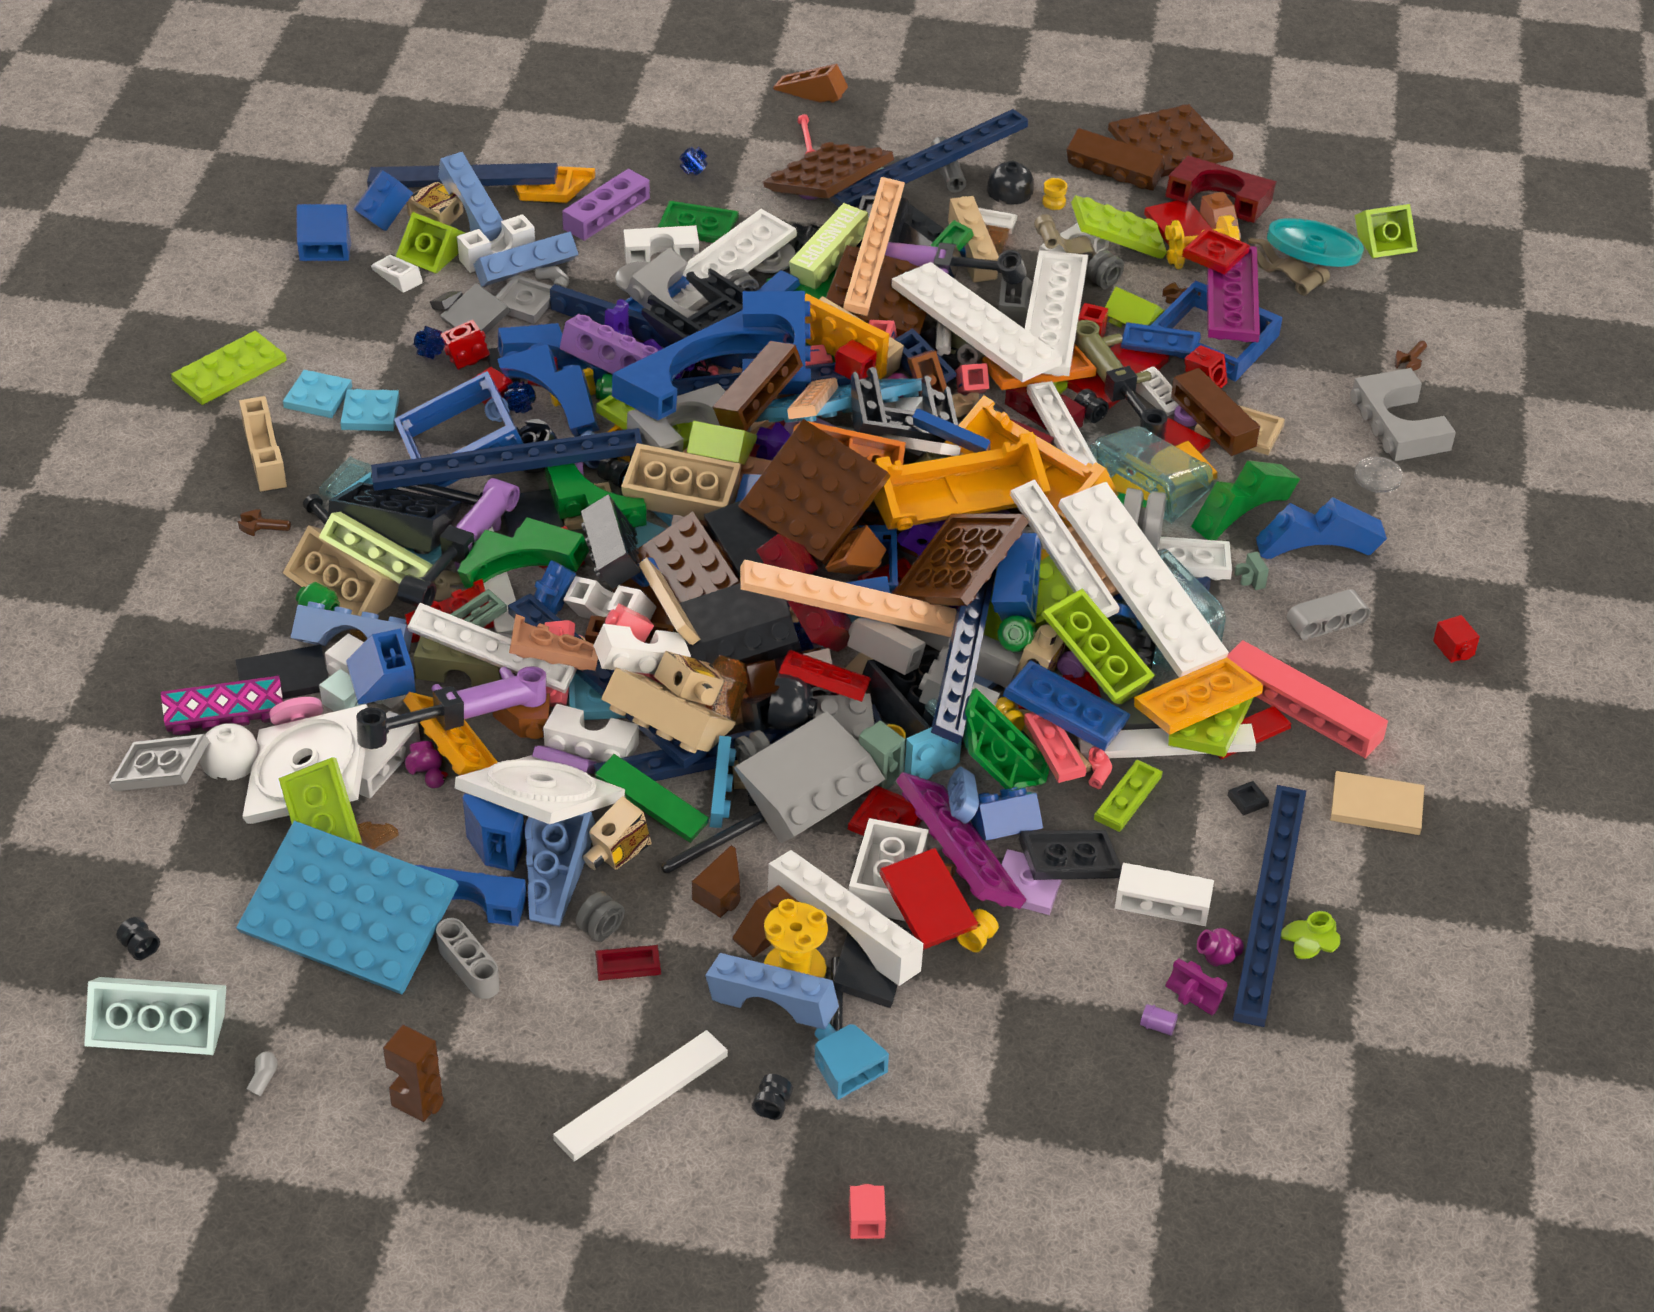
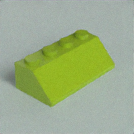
M1083 588L1041 613L1114 703L1122 705L1138 695L1155 676Z

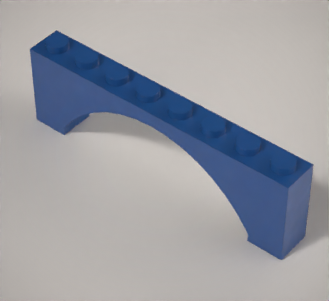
M743 310L612 373V397L658 421L676 412L677 388L672 386V381L686 367L701 360L721 355L760 353L770 341L793 344L794 342L788 333L778 328L743 327Z

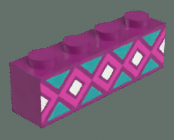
M273 676L162 691L161 699L165 727L167 732L173 731L174 735H183L190 733L192 728L202 727L204 731H209L215 726L228 723L246 726L250 724V720L261 719L264 723H270V710L283 702L280 677Z

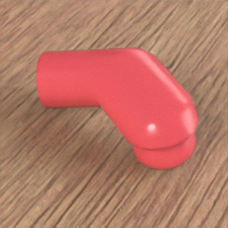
M1094 746L1089 750L1088 757L1094 772L1089 779V785L1101 789L1112 771V764L1105 751Z

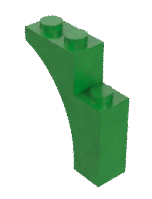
M1247 461L1235 483L1219 481L1215 483L1191 527L1207 540H1217L1234 521L1256 506L1270 501L1288 500L1300 478L1282 464Z
M575 463L545 467V477L560 519L582 515V510L609 494L633 527L647 525L646 504L643 498L621 496L597 487L579 472Z
M527 517L521 527L517 528L513 538L485 529L480 538L475 541L466 559L461 562L457 572L464 587L467 589L473 587V582L482 579L483 583H485L489 579L513 569L527 566H548L551 560L576 572L588 555L589 549L583 534Z

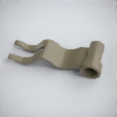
M1043 214L1036 218L1034 226L1037 233L1042 236L1047 248L1053 249L1059 244L1066 253H1091L1093 257L1097 254L1088 237L1080 236L1073 239H1064L1059 231L1055 229L1052 216Z
M1254 238L1248 240L1252 244L1260 245L1272 263L1267 262L1262 253L1257 250L1259 266L1269 273L1275 270L1284 272L1291 281L1296 283V291L1303 296L1307 295L1318 285L1322 286L1330 279V273L1323 265H1316L1310 270L1301 260L1294 257L1279 258L1266 240Z

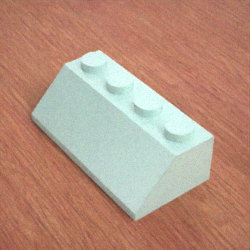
M107 977L93 979L88 982L84 1046L213 1055L225 1015L226 985Z

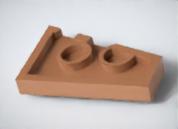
M516 614L509 653L516 654L521 658H535L545 660L550 664L559 663L573 666L579 670L589 669L595 671L598 656L593 646L594 644L569 634L555 635L549 631L548 626L541 623L537 627L524 622L525 617Z

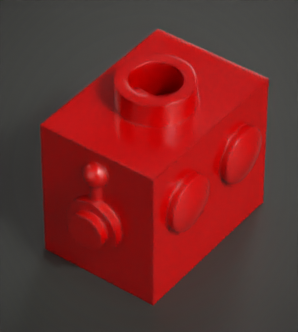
M473 319L441 333L445 344L444 352L450 357V362L454 363L457 369L476 364L480 359L490 355L487 343H485V333L479 329Z
M1200 345L1184 358L1186 372L1200 368L1220 389L1227 384L1225 354Z

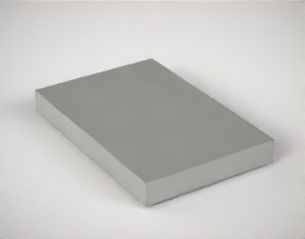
M205 734L133 742L109 785L115 791L186 784L210 741Z

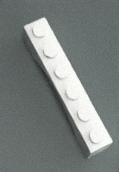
M792 850L769 863L768 892L779 885L799 902L812 905L824 911L827 916L834 919L851 934L868 955L876 970L900 986L921 972L923 943Z

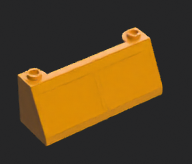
M983 395L958 425L959 427L989 439L991 450L1002 448L1004 442H1010V445L1016 444L1020 441V434L1029 433L1028 430L1011 421L1007 413L995 411L993 408L994 401ZM1034 435L1051 489L1047 499L1067 528L1072 527V525L1058 506L1060 499L1104 482L1108 483L1116 496L1119 495L1105 467L1097 462L1093 465L1089 462L1087 465H1084ZM947 440L944 442V443H946V444L956 445V444H954V443H952V442H950V441H947ZM961 447L960 455L974 453Z
M1033 432L1020 434V441L1016 444L1010 445V442H1004L1000 449L901 465L900 460L895 461L894 465H892L889 456L876 458L875 464L890 474V478L874 498L888 530L895 528L906 530L913 525L947 520L951 514H981L1015 508L1017 505L1011 498L1010 491L1032 480H1036L1045 496L1048 497L1051 489Z

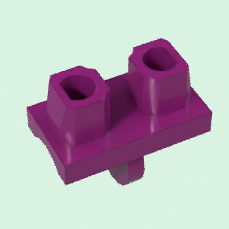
M1178 958L1174 961L1172 973L1165 987L1179 995L1178 1002L1187 1005L1191 1002L1210 1015H1214L1226 990L1227 982L1219 977L1210 978L1202 973L1201 966L1193 961L1186 963Z

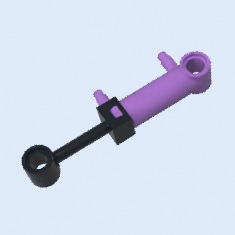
M888 242L885 252L886 256L906 260L917 266H923L931 262L952 278L956 277L958 267L995 270L1002 274L1006 283L1018 284L1024 280L1027 272L1021 255L1014 250L1003 252L997 261L961 257L956 244L940 242L938 247Z
M496 478L488 480L482 497L456 527L449 525L440 535L441 557L423 577L418 578L410 574L406 575L399 585L398 599L415 607H418L419 603L431 606L437 591L436 585L433 583L434 580L451 561H455V566L458 570L461 562L466 559L475 541L480 538L485 529L489 530L493 527L494 531L500 530L501 515L505 511L511 512L517 505L520 495L519 487Z
M530 666L520 669L517 676H514L511 670L507 667H502L499 670L501 680L456 691L453 686L442 688L439 684H435L431 688L433 691L432 707L387 718L386 713L379 708L370 707L362 709L356 715L357 742L365 749H378L386 744L389 730L436 718L446 731L464 726V719L517 705L526 707L540 706L546 701V672L539 667Z

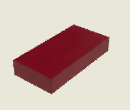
M658 945L595 951L598 981L661 975Z

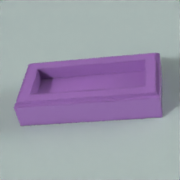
M535 746L532 757L578 768L588 774H595L594 764L597 762L555 748Z

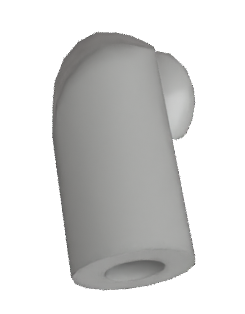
M558 266L542 267L535 270L537 280L551 279L553 285L556 284L565 288L569 285L568 276Z
M262 1052L256 1057L255 1074L246 1088L261 1097L277 1069L278 1061L272 1052Z

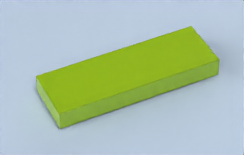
M1136 760L1096 811L1094 820L1120 832L1161 779L1163 771Z

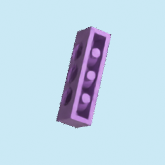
M630 169L625 170L562 211L563 229L567 232L571 231V234L585 241L650 198L649 179Z
M579 314L565 322L559 348L610 373H614L658 351L653 346H646L637 342L631 336L622 335L614 331L610 326L592 321L589 316Z

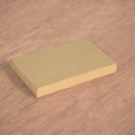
M1240 406L1260 426L1257 447L1249 450L1269 455L1284 426L1285 419ZM1197 423L1195 427V432L1202 436L1212 438Z
M1336 771L1330 821L1420 835L1424 785Z

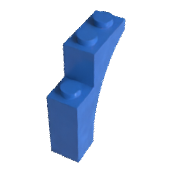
M558 323L498 328L497 348L501 358L506 353L512 351L522 352L528 350L529 347L535 344H548L553 357L558 359V368L562 369L567 365H580L582 370L587 368L593 369L595 386L597 380L602 379V376L608 373L606 370L559 349L563 333H561Z
M535 344L529 347L528 350L522 352L512 351L506 353L504 357L498 358L499 367L505 377H516L532 381L548 390L560 402L574 437L581 436L585 431L595 432L600 430L585 373L580 365H567L560 371H557L553 353L548 344Z
M1333 497L1315 515L1290 503L1256 537L1260 556L1265 559H1272L1287 551L1313 545L1342 546L1371 555L1387 539L1381 520Z

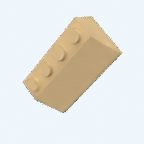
M637 443L621 486L622 494L626 497L643 498L647 510L687 516L693 511L698 519L704 520V514L735 503L741 464Z
M308 525L283 574L301 587L317 582L336 592L340 607L352 610V615L361 616L362 612L378 614L391 605L398 592L399 583L320 539L319 536L323 529Z
M615 668L601 700L611 704L609 707L611 711L625 716L626 713L634 717L632 722L644 728H649V726L656 728L658 736L670 741L675 738L681 741L679 745L681 748L692 753H696L697 750L709 752L719 742V736H725L735 725L734 721L697 702L677 696L666 686L643 674Z

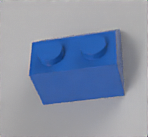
M380 170L353 210L383 231H386L410 199L413 192L397 179Z

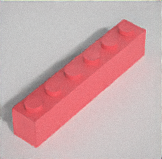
M1242 640L1227 655V658L1263 684L1262 694L1255 697L1271 706H1275L1278 710L1365 759L1384 740L1388 720L1257 647Z

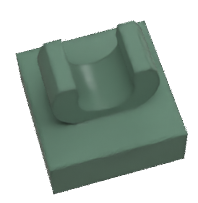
M1258 552L1247 554L1246 563L1236 565L1234 574L1235 576L1242 575L1241 585L1252 584L1255 590L1266 588L1269 569Z

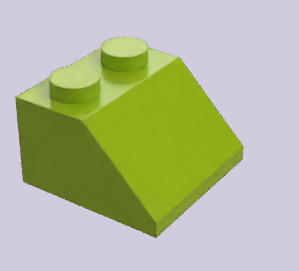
M1410 204L1365 210L1355 215L1358 237L1372 258L1418 251Z
M412 212L396 257L437 274L458 255L457 236L465 234V232Z
M1115 286L1105 308H1109L1108 322L1119 328L1122 325H1126V322L1151 326L1165 311L1158 305Z
M693 421L687 453L745 465L756 442L757 435L743 430Z

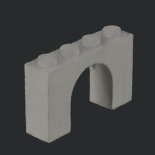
M670 247L634 274L626 290L634 300L649 311L652 306L647 301L649 295L652 294L687 318L698 312L679 306L668 293V288L681 279L688 264L686 260Z
M1411 368L1355 378L1353 389L1350 392L1352 403L1357 404L1361 410L1362 418L1369 422L1374 436L1379 437L1383 443L1384 451L1389 453L1394 461L1451 451L1456 433L1445 416L1410 421L1398 418L1387 410L1390 407L1418 402L1422 383Z
M717 383L677 396L676 412L658 421L637 409L628 411L627 429L639 428L641 441L644 445L683 452L684 439L672 426L693 421L720 426L713 406L726 391Z
M861 617L853 621L849 628L850 638L847 646L905 675L919 668L926 644L941 651L943 646L946 647L950 637Z
M983 634L975 675L994 681V683L1006 688L1015 677L1023 652L1006 650L999 641ZM951 637L946 647L943 646L938 659L933 661L929 672L923 676L919 689L923 690L919 702L935 709ZM974 682L972 690L977 688L995 706L1000 693Z

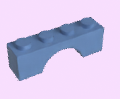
M463 152L441 158L438 177L448 194L455 193L461 200L469 219L470 231L480 229L489 241H493L501 233V221L503 220Z
M570 231L480 257L473 265L480 285L484 287L504 281L526 271L572 261L579 254Z
M308 602V606H297L291 638L294 640L326 646L336 634L344 630L357 629L369 638L372 634L401 628L409 653L413 633L408 631L405 619L389 617L388 621L379 620V615L370 612H362L361 616L351 614L352 610L342 607H335L334 611L325 610V605L315 602Z
M723 953L718 955L705 975L712 1000L741 1008L747 998H766L786 1009L797 1023L824 1030L839 1007L833 980Z

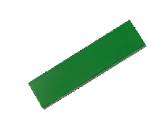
M613 754L596 772V779L625 789L624 797L690 843L709 823V817L616 754Z

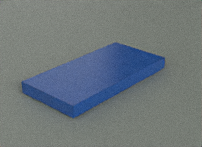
M1032 660L1025 665L1005 688L1003 694L1009 700L1103 751L1107 749L1126 725L1131 715Z

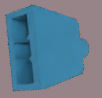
M829 1023L825 1030L816 1029L815 1036L819 1041L815 1044V1063L837 1100L888 1072L889 1053L856 1025L849 1024L836 1031Z

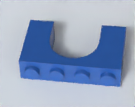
M805 291L743 292V327H774L781 329L790 335L794 342L793 344L796 345L803 366L779 394H801L806 389V384H811V368H806V361H811V346H805V339H810V323H805V317H810V301H805ZM743 359V371L754 359Z

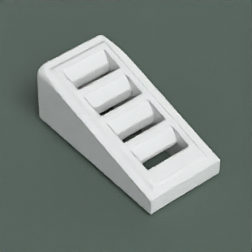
M388 255L371 265L372 270L403 293L422 284L421 274L417 266L392 255Z
M1154 366L1144 370L1149 371L1152 378L1150 381L1136 384V392L1155 408L1164 411L1167 416L1173 414L1175 408L1179 405L1171 398V384Z

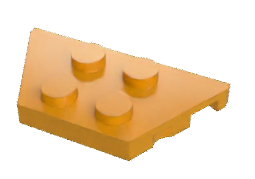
M558 166L555 184L512 185L521 201L568 203L595 179V168Z

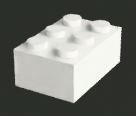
M869 818L849 884V891L885 917L905 921L879 872L883 867L927 851L929 830Z

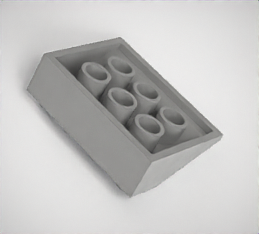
M828 711L734 767L781 844L885 780L871 755Z

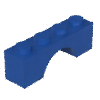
M415 865L456 880L459 886L452 900L463 899L476 903L484 910L489 923L519 926L527 899L525 879Z

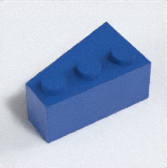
M1022 533L1021 537L1007 551V556L998 564L991 602L994 606V612L998 613L1001 621L1012 615H1022L1036 623L1042 547L1037 533Z

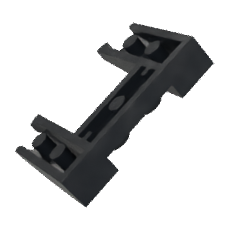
M712 268L708 269L709 277L702 279L696 276L694 271L686 273V279L711 304L687 318L651 294L648 297L647 303L652 307L650 311L643 308L641 315L658 334L672 345L743 310V292L746 291Z
M868 368L866 372L868 377L860 380L858 374L853 372L851 375V406L854 431L879 437L888 434L940 443L946 441L914 426L913 415L915 411L884 407L876 368ZM924 375L921 380L923 411L958 426L950 387L947 386L943 393L931 388L930 382L932 378Z

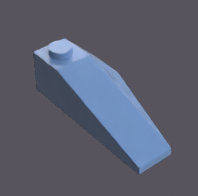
M591 812L553 824H547L528 816L525 826V839L527 845L526 862L528 867L530 921L560 927L585 864L583 856L590 850L592 843L589 832L596 823Z

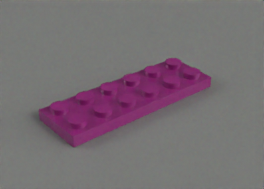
M1250 246L1249 252L1225 275L1207 267L1208 338L1239 340L1242 342L1259 341L1257 247Z
M902 772L896 782L903 791V797L912 803L916 809L915 814L927 824L929 834L939 841L943 847L942 852L954 862L957 867V873L971 886V893L982 901L987 899L996 902L1002 907L1011 906L1020 909L1027 899L969 821L964 824L951 816L948 791L944 785Z

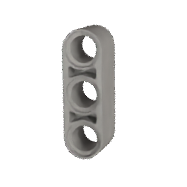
M1350 589L1295 605L1289 610L1287 620L1301 639L1307 640L1308 637L1314 638L1331 633L1333 629L1338 631L1355 626L1357 622L1362 624L1369 618L1371 610L1357 592Z
M447 918L439 922L436 927L438 950L442 957L476 997L481 999L494 997L500 989L496 962L459 919Z

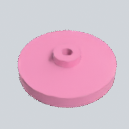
M298 697L277 704L270 710L269 715L274 725H280L321 715L323 706L318 698Z

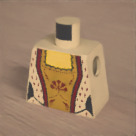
M435 182L412 194L407 201V211L409 216L414 212L450 226L463 213V204L455 193L448 194L443 184Z
M1050 625L1040 626L1035 633L1032 643L1026 645L1015 677L1030 660L1035 663L1038 661L1041 666L1052 672L1056 670L1057 662L1064 653L1066 644Z
M665 651L654 675L657 680L677 696L709 706L714 704L724 680L711 663ZM678 672L682 673L683 679L677 675Z
M622 796L590 829L589 834L593 848L583 856V859L593 870L597 869L604 861L617 870L650 846L652 843L644 812Z

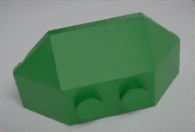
M977 688L973 689L965 710L967 718L963 733V741L969 755L1005 789L1013 787L1027 788L1046 783L1050 768L1040 750Z

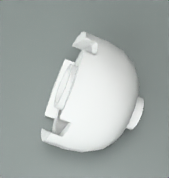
M228 723L215 726L206 733V737L210 742L200 758V764L207 775L215 779L220 777L227 780H236L251 773L252 764L258 755L259 747L254 735L242 725Z

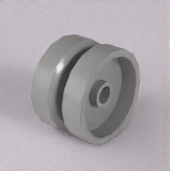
M1127 488L1123 506L1156 552H1158L1164 519L1166 493L1152 491L1148 496L1145 508L1143 507L1144 494L1142 490Z

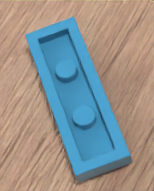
M719 736L709 826L712 828H721L723 818H729L731 800H725V793L732 791L733 774H728V766H734L736 749L730 748L731 737Z

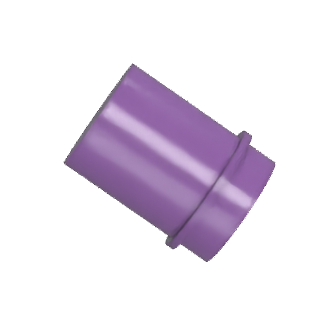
M1147 1004L1140 1025L1146 1027V1029L1150 1028L1172 1035L1178 1014L1160 1009L1156 1005Z

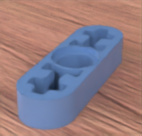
M959 767L952 774L947 790L951 816L966 824L975 815L979 806L975 775L965 768Z

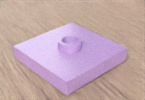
M1007 849L1002 866L1027 899L1021 908L1050 915L1062 880H1034L1024 853Z

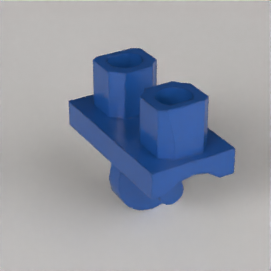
M551 560L542 580H537L534 585L537 588L534 597L557 615V612L561 611L565 603L563 599L576 573Z

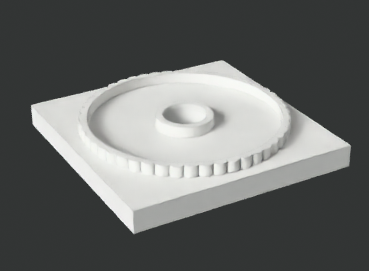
M367 704L259 729L257 737L258 755L252 764L243 812L245 822L247 824H254L289 816L278 778L331 757L337 758L349 801L358 800L366 749L357 742L356 715L360 710L368 708ZM312 755L309 761L297 765L302 758Z
M532 755L516 760L501 761L493 764L491 767L457 776L454 787L547 824H553L615 804L625 795V789L593 778L578 768L532 757Z

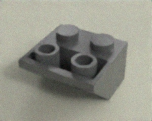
M1002 277L999 311L1025 329L1033 282L1028 277H1025L1018 284H1008Z

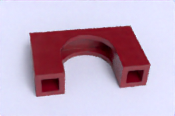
M1187 156L1169 175L1165 197L1188 203L1198 192H1224L1236 198L1234 207L1237 218L1255 223L1271 204L1276 181Z
M779 533L756 550L766 565L809 575L819 569L804 545ZM787 600L811 642L836 652L841 651L848 645L850 638L848 632L852 622L846 613Z

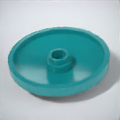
M1298 218L1278 219L1269 225L1267 232L1269 243L1279 251L1296 259L1317 265L1333 267L1352 266L1360 262L1364 251L1363 244L1350 233L1313 220Z

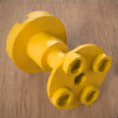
M1232 215L1220 216L1216 229L1213 230L1240 241L1238 227L1232 226V222L1235 220ZM1174 220L1171 225H1167L1165 228V236L1169 240L1170 248L1167 251V260L1169 264H1174L1176 269H1182L1185 258L1182 257L1183 249L1198 235L1184 237L1180 222Z
M792 899L781 901L778 907L774 908L765 919L764 930L766 938L775 948L768 953L764 964L826 979L825 959L816 949L827 937L826 913L812 905L795 902Z

